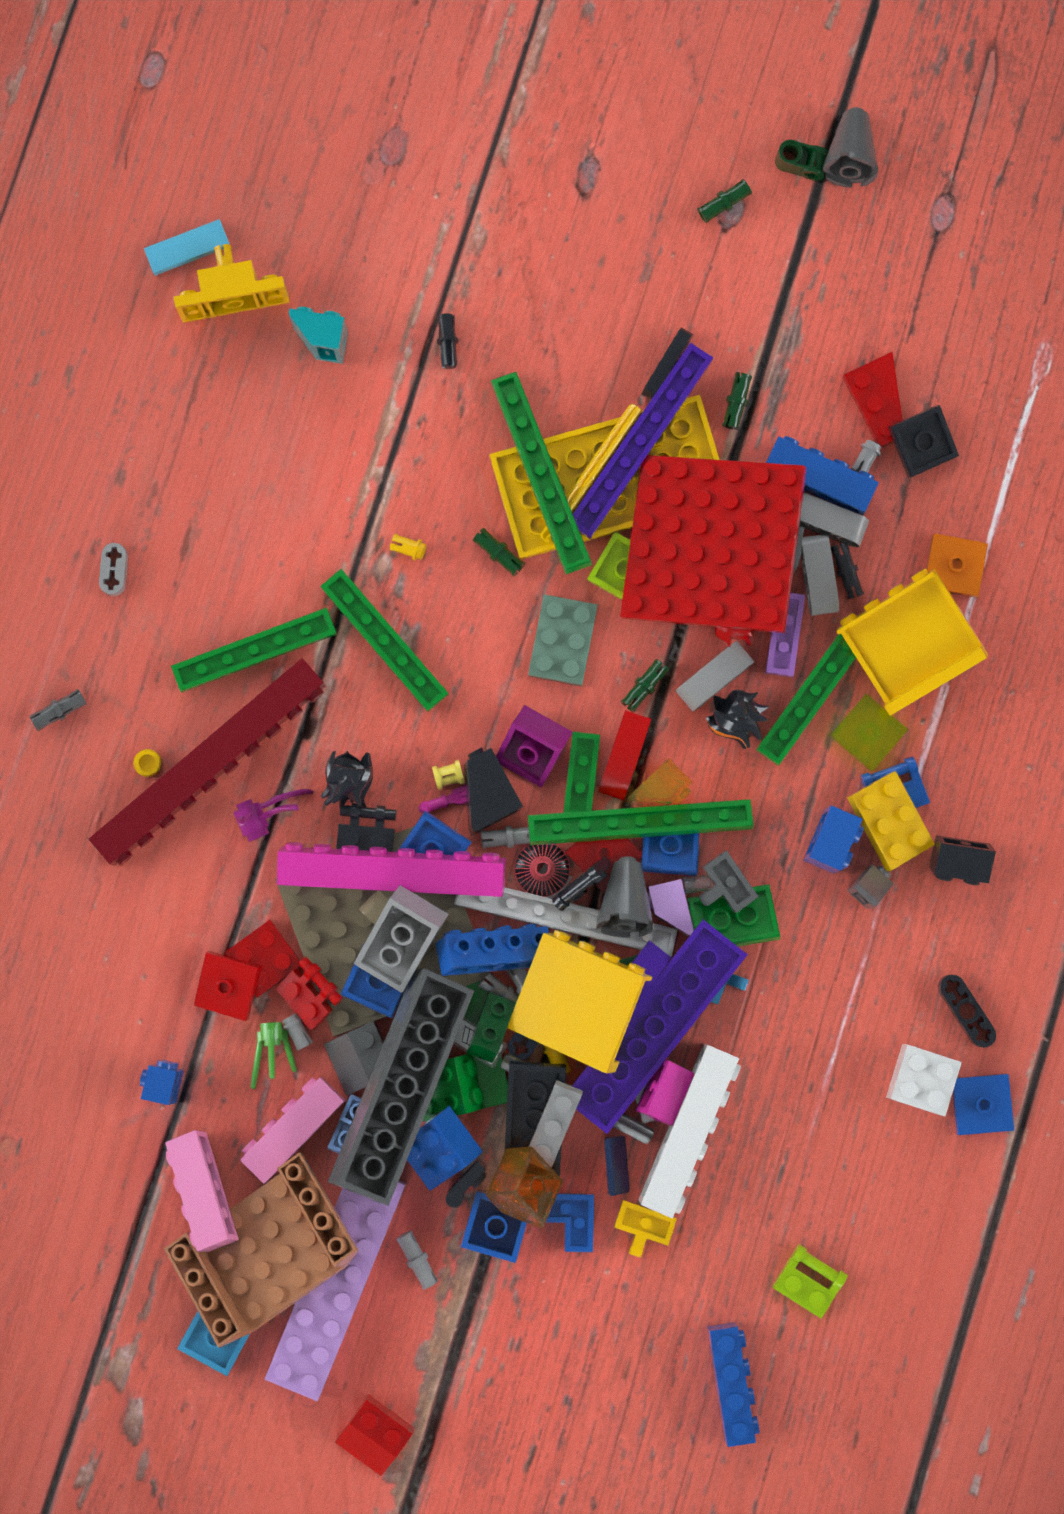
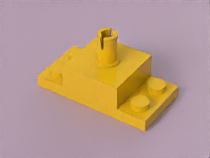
M223 244L224 256L220 245L214 247L217 260L216 267L197 270L200 292L186 290L181 292L179 296L173 297L175 308L183 323L290 303L283 276L277 277V275L272 274L263 276L261 280H258L251 260L238 263L233 262L232 247L229 244Z

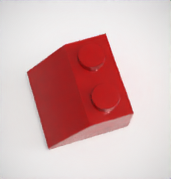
M368 1394L335 1443L382 1476L413 1435L414 1427Z

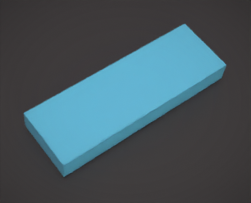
M218 219L146 247L144 251L156 276L215 253V246L220 245L223 250V244H229L221 221Z

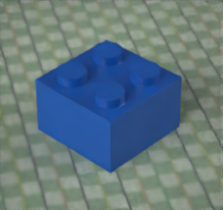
M832 805L826 808L803 861L833 874L847 868L853 856V853L849 852L851 845L859 841L864 827L860 826L862 818Z
M448 1106L420 1126L407 1161L429 1191H431L468 1166L483 1151L451 1107Z
M477 1189L461 1247L516 1263L532 1205Z

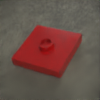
M628 838L576 842L565 852L583 873L606 856L612 863L605 870L608 876L595 885L602 893L606 891L614 862L619 861L621 857H633L636 861L642 857L640 850Z
M207 951L194 1006L242 1021L249 1020L261 966Z

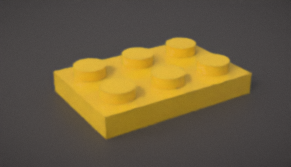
M896 771L890 772L847 797L856 816L862 818L861 825L864 827V831L886 871H892L935 845Z

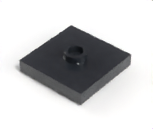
M940 405L933 406L888 427L908 478L959 456Z

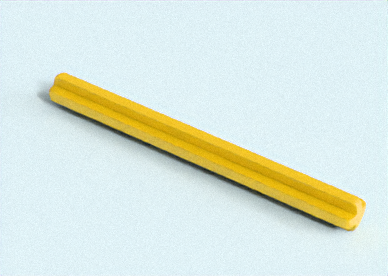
M630 404L566 496L572 514L643 413L638 406ZM546 526L540 536L545 542L552 545L553 541Z

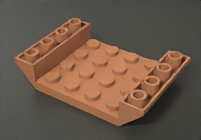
M299 1152L277 1168L280 1173L230 1209L238 1241L210 1252L197 1251L192 1245L190 1233H185L164 1248L218 1348L259 1329L346 1268L359 1251L302 1152Z

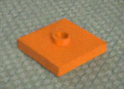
M933 533L926 569L928 572L935 569L950 593L978 598L988 543Z

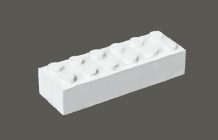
M703 1044L692 1070L695 1075L673 1126L669 1125L639 1196L638 1201L642 1206L672 1219L675 1213L680 1214L686 1200L683 1196L685 1187L692 1186L697 1171L693 1169L697 1159L702 1161L707 1151L708 1145L704 1143L708 1133L713 1134L717 1127L719 1118L715 1116L719 1106L724 1108L729 1098L730 1092L726 1090L730 1080H736L741 1069V1065L737 1064L739 1058Z

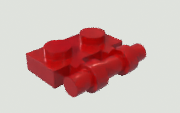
M304 957L298 963L304 970V973L302 974L298 969L292 970L275 990L310 1030H314L333 1011L327 1001L330 1000L336 1006L343 998L337 992V986L333 982L329 983L322 975V969L318 964H313L308 957ZM312 981L320 988V993L310 984Z

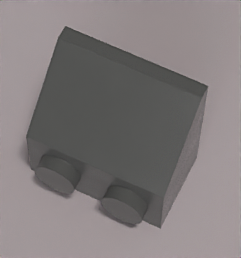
M375 1021L324 1044L346 1096L367 1086L384 1044L383 1037Z

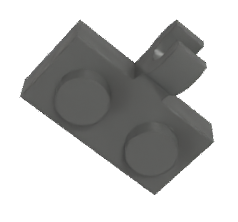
M727 851L722 852L702 867L715 885L698 896L704 906L710 905L723 896L732 911L737 913L759 897Z

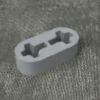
M118 543L106 545L101 554L99 586L109 596L122 594L126 587L128 553ZM117 549L122 557L116 559V567H113V561L108 555L113 554L114 550ZM112 572H115V579L120 583L115 585L113 590H110V587L106 585V581H111Z

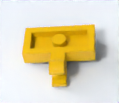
M622 1200L614 1228L635 1234L629 1254L641 1258L646 1239L669 1245L677 1218L673 1217L672 1219L654 1210Z

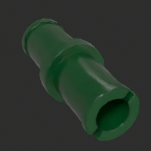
M742 179L724 192L722 190L716 194L717 197L697 208V211L702 220L707 224L725 210L727 212L732 210L733 205L751 195L752 191L747 182Z
M735 372L731 394L726 399L728 406L722 423L723 427L732 430L734 427V430H739L743 409L748 404L746 397L752 380L751 375L741 373L740 375V372Z
M482 528L480 530L481 534L478 532L473 538V542L485 550L493 562L497 561L513 577L518 574L517 570L520 572L525 563L507 549L508 545L505 542L500 543L485 528Z
M655 659L643 676L637 677L634 681L636 683L634 687L621 700V703L624 706L627 705V709L634 713L648 694H653L656 684L669 671L667 666H661L663 664L661 661Z

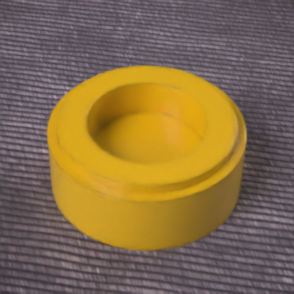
M151 749L141 750L134 757V769L143 777H154L162 769V758Z

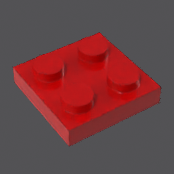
M271 919L224 952L226 956L261 966L255 990L257 998L285 979L292 970L298 969L300 967L298 963L301 961Z

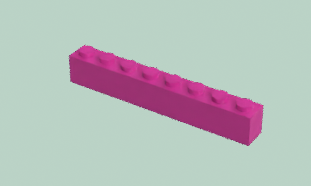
M289 842L278 851L277 885L396 891L401 885L411 892L502 897L505 891L506 858H499L497 853H483L482 857L471 856V853L466 851L454 852V855H443L441 850H427L426 854L415 853V850L410 848L398 849V852H387L385 847H371L370 851L359 850V847L354 845L342 846V849H331L329 844H315L314 848L303 847L302 843Z

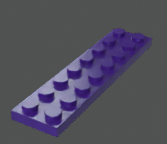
M702 920L636 1004L615 1060L619 1061L616 1072L604 1073L588 1065L572 1085V1087L583 1091L576 1110L608 1134L748 954L705 920Z

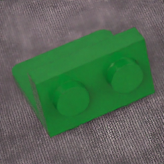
M466 1054L447 1059L422 1122H427L448 1106L451 1107L456 1115L484 1109L483 1093L479 1087L477 1066L472 1055Z

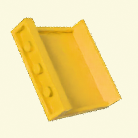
M926 568L911 577L913 579L912 583L905 587L902 583L887 592L889 597L880 602L876 598L863 607L865 611L860 615L856 616L852 613L839 621L842 626L837 629L838 635L841 633L885 702L884 707L890 716L983 661L988 656L984 646L935 569L930 572Z
M555 930L554 933H543L507 1028L604 1073L616 1072L619 1061L615 1060L644 983L645 981H651L652 976L645 974L646 969L639 965L629 963V966L620 963V957L614 954L604 952L602 955L595 952V946L589 943L579 941V944L572 942L569 940L571 936L564 932Z

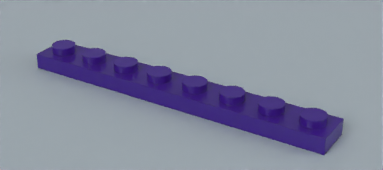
M692 343L689 344L573 513L581 534L589 539L592 538L646 456L653 449L713 361L712 356Z

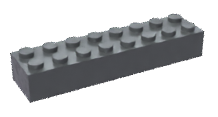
M425 968L415 971L406 987L328 1183L376 1203L389 1206L474 990Z

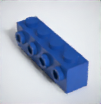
M778 436L766 463L805 465L807 468L804 485L805 492L862 516L866 512L879 483L874 480L873 475L865 471H859V473L849 469L847 463L841 460H829L824 457V453L815 448L805 449L799 446L797 440L788 436H784V438Z
M527 924L519 929H512L511 926H502L494 931H486V928H477L471 930L470 933H461L460 930L448 931L444 933V937L435 943L441 975L448 976L530 968L543 933H549L548 926L537 927L536 924Z
M735 1322L707 1326L725 1443L727 1447L756 1443L755 1434H760L757 1416L752 1417L750 1405H755L753 1388H747L746 1376H751L748 1358L743 1359L741 1348L746 1347L744 1330H738Z

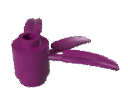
M300 789L277 795L262 804L259 802L253 803L252 799L237 804L238 810L233 812L243 837L246 836L248 841L251 842L269 834L267 818L285 811H298L299 807L296 804L282 805L264 813L262 809L287 798L313 794L314 792L311 789Z

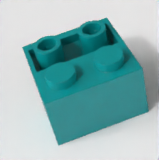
M297 307V310L289 308V317L294 330L315 359L343 364L348 337L345 318L334 311H325L322 314L315 313L313 309L308 307Z

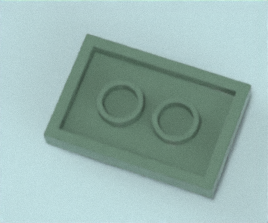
M543 595L528 672L529 677L582 686L597 604Z

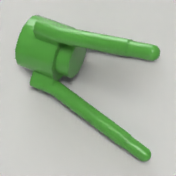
M282 1022L260 1024L261 1031L257 1032L251 1089L256 1088L263 1042L264 1047H268L270 1079L275 1078L274 1046H280L281 1040L283 1041L292 1072L297 1071L288 1039V1031L283 1030Z

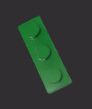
M572 733L563 813L592 811L600 735Z

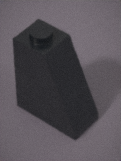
M483 748L473 751L468 755L469 760L464 764L468 828L471 836L520 811L523 807L492 748L486 751Z

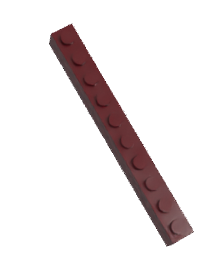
M301 658L88 840L110 865L115 866L117 863L119 866L123 865L133 856L131 852L137 846L142 848L154 838L152 834L160 827L165 829L175 821L174 815L181 809L186 811L197 802L195 799L197 795L202 791L207 793L218 784L216 779L224 772L226 775L233 772L240 765L237 761L244 755L248 757L253 755L261 747L259 743L264 738L268 737L271 739L282 729L280 725L287 719L292 721L303 712L301 707L309 700L311 703L318 700L324 694L322 689L326 685L307 662Z

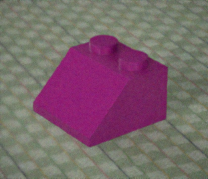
M524 705L513 721L496 757L500 765L542 788L573 732Z

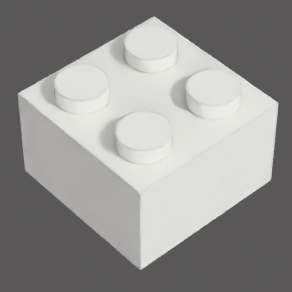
M902 1044L886 1098L946 1116L962 1062L908 1044Z

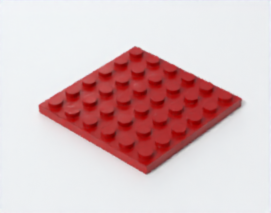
M647 455L640 468L620 617L629 620L785 633L807 470L805 465Z

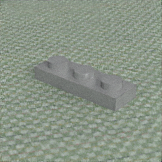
M556 1080L525 1154L526 1159L552 1168L581 1099L582 1090Z

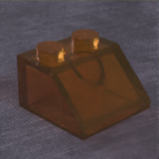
M532 1146L508 1148L504 1152L486 1196L502 1213L537 1228H544L563 1180Z

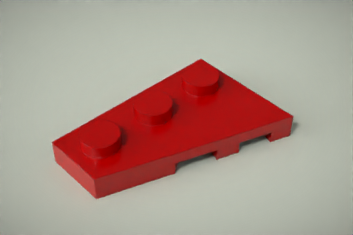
M890 352L844 374L842 377L874 441L881 448L894 442L888 427L903 420L893 352Z

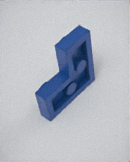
M538 1193L537 1222L565 1223L564 1251L593 1252L594 1194Z

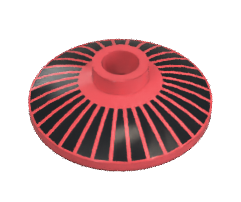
M529 844L517 856L514 870L516 880L523 890L530 894L546 897L559 892L565 886L570 874V864L565 852L555 844ZM540 863H544L548 867L547 872L544 874H540L537 871V866Z

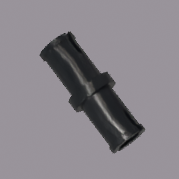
M848 542L840 544L843 555L840 554L838 545L832 546L831 550L839 570L836 572L837 576L841 577L847 594V600L855 598L852 586H854L858 597L865 593L858 578V566L854 565Z

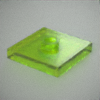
M865 694L830 734V737L872 772L908 731V728L895 717L890 716L868 694Z

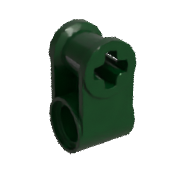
M786 140L779 147L775 156V164L783 172L799 175L813 181H821L824 178L822 171L829 150L821 146L809 145L795 140ZM790 152L794 155L795 159L788 160L783 156V153Z

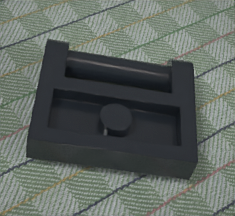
M605 856L555 895L552 898L555 907L560 911H564L570 906V901H577L588 892L586 889L593 883L597 885L607 877L608 874L605 870L612 865L608 858Z
M480 1158L449 1189L446 1195L448 1206L452 1208L459 1207L463 1202L464 1192L470 1186L476 1189L486 1178L487 1174L484 1171L487 1165Z

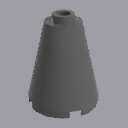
M858 107L851 108L843 113L824 162L823 172L826 173L827 180L835 185L852 187V183L861 182V187L872 183L878 174L870 117L866 111Z
M621 857L619 861L613 864L596 922L597 929L601 927V932L606 935L630 938V932H639V937L650 934L653 930V921L642 865L633 857Z

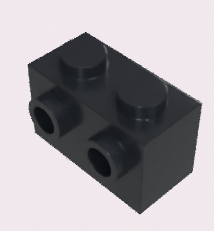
M936 835L929 865L936 878L944 881H952L953 878L962 879L963 882L970 885H980V882L989 884L996 854L990 843Z

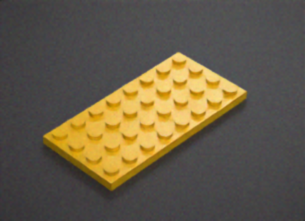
M700 395L689 397L685 400L648 455L720 460ZM621 417L543 439L565 496L573 488ZM516 447L489 454L519 559L522 560L556 550L554 544L551 545L545 542L540 536L546 527V523ZM641 466L592 538L589 539L581 534L584 542L632 528Z

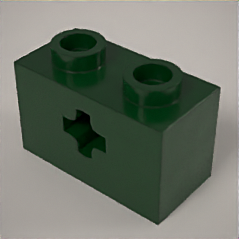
M493 993L488 994L466 1054L493 1063L499 1052L516 1002Z

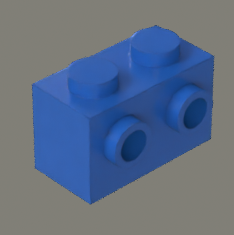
M158 1060L157 1064L149 1065L147 1070L143 1069L139 1083L140 1086H143L140 1099L164 1105L177 1103L184 1074L183 1069H178L179 1063Z

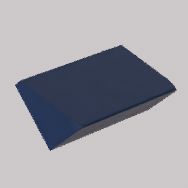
M625 1136L605 1137L604 1149L608 1194L615 1196L628 1193L630 1187Z

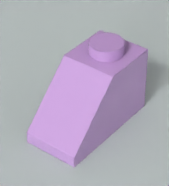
M681 879L649 886L647 888V895L653 915L678 929L683 934L691 935L694 930Z

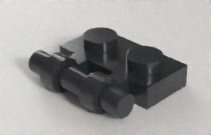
M352 803L351 806L341 805L340 816L350 817V825L339 824L336 849H342V846L354 845L358 846L359 850L370 851L371 847H385L387 852H393L395 829L384 828L385 820L396 821L397 810L386 809V806L377 805V808L361 807L357 803ZM360 818L375 819V827L359 826Z

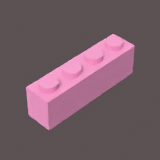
M320 1077L317 1081L311 1078L301 1089L304 1094L297 1101L292 1098L281 1109L285 1114L278 1121L273 1118L261 1130L265 1135L258 1142L252 1139L243 1148L242 1152L245 1155L240 1161L264 1184L278 1171L277 1168L288 1161L346 1101L323 1077Z
M194 1130L165 1142L167 1147L166 1159L175 1174L174 1186L182 1198V1213L190 1225L192 1245L197 1251L210 1252L238 1241L239 1239L207 1132Z

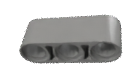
M803 493L799 526L821 535L828 534L829 538L841 543L848 542L849 546L860 547L870 522L866 517Z
M828 534L803 537L800 557L810 615L839 612V598Z
M735 641L731 644V647H727L678 687L676 692L691 711L694 712L749 668L754 661L738 641Z

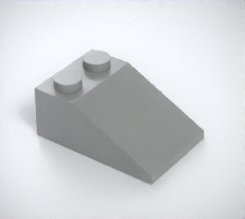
M400 885L389 898L354 964L403 993L449 914Z

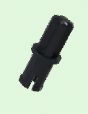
M450 313L440 314L437 316L439 326L437 344L440 345L442 368L454 369L457 365L456 344L459 343L455 333V315Z

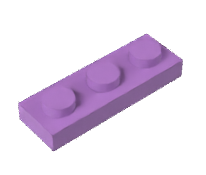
M790 593L785 633L771 632L766 674L786 677L794 676L805 595Z

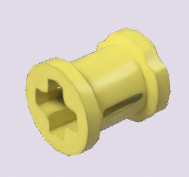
M455 760L454 764L439 768L432 766L438 791L442 790L443 786L455 783L465 784L459 760Z

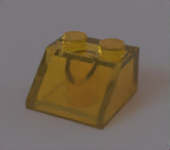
M668 758L628 797L626 802L630 806L671 805L673 802L678 805L692 792L689 789L692 781Z

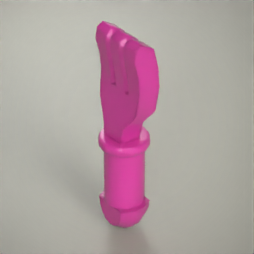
M466 786L454 789L448 796L443 794L441 797L423 801L418 807L419 811L423 814L425 810L431 812L443 807L448 808V804L461 805L467 803Z

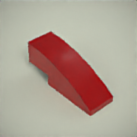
M625 710L598 790L599 793L624 801L651 718Z

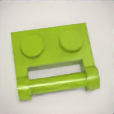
M799 1244L772 1287L822 1319L839 1289L844 1285L848 1275L841 1270L837 1272L806 1252L807 1248ZM801 1261L832 1281L828 1288L824 1287L796 1269V1266Z

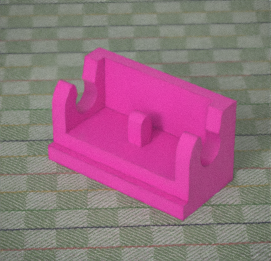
M665 1060L646 1084L635 1111L661 1123L673 1126L695 1073Z

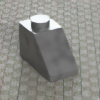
M870 865L847 891L866 909H870L879 904L894 883L889 880L891 877L890 873L882 866L878 865L876 868L874 865Z

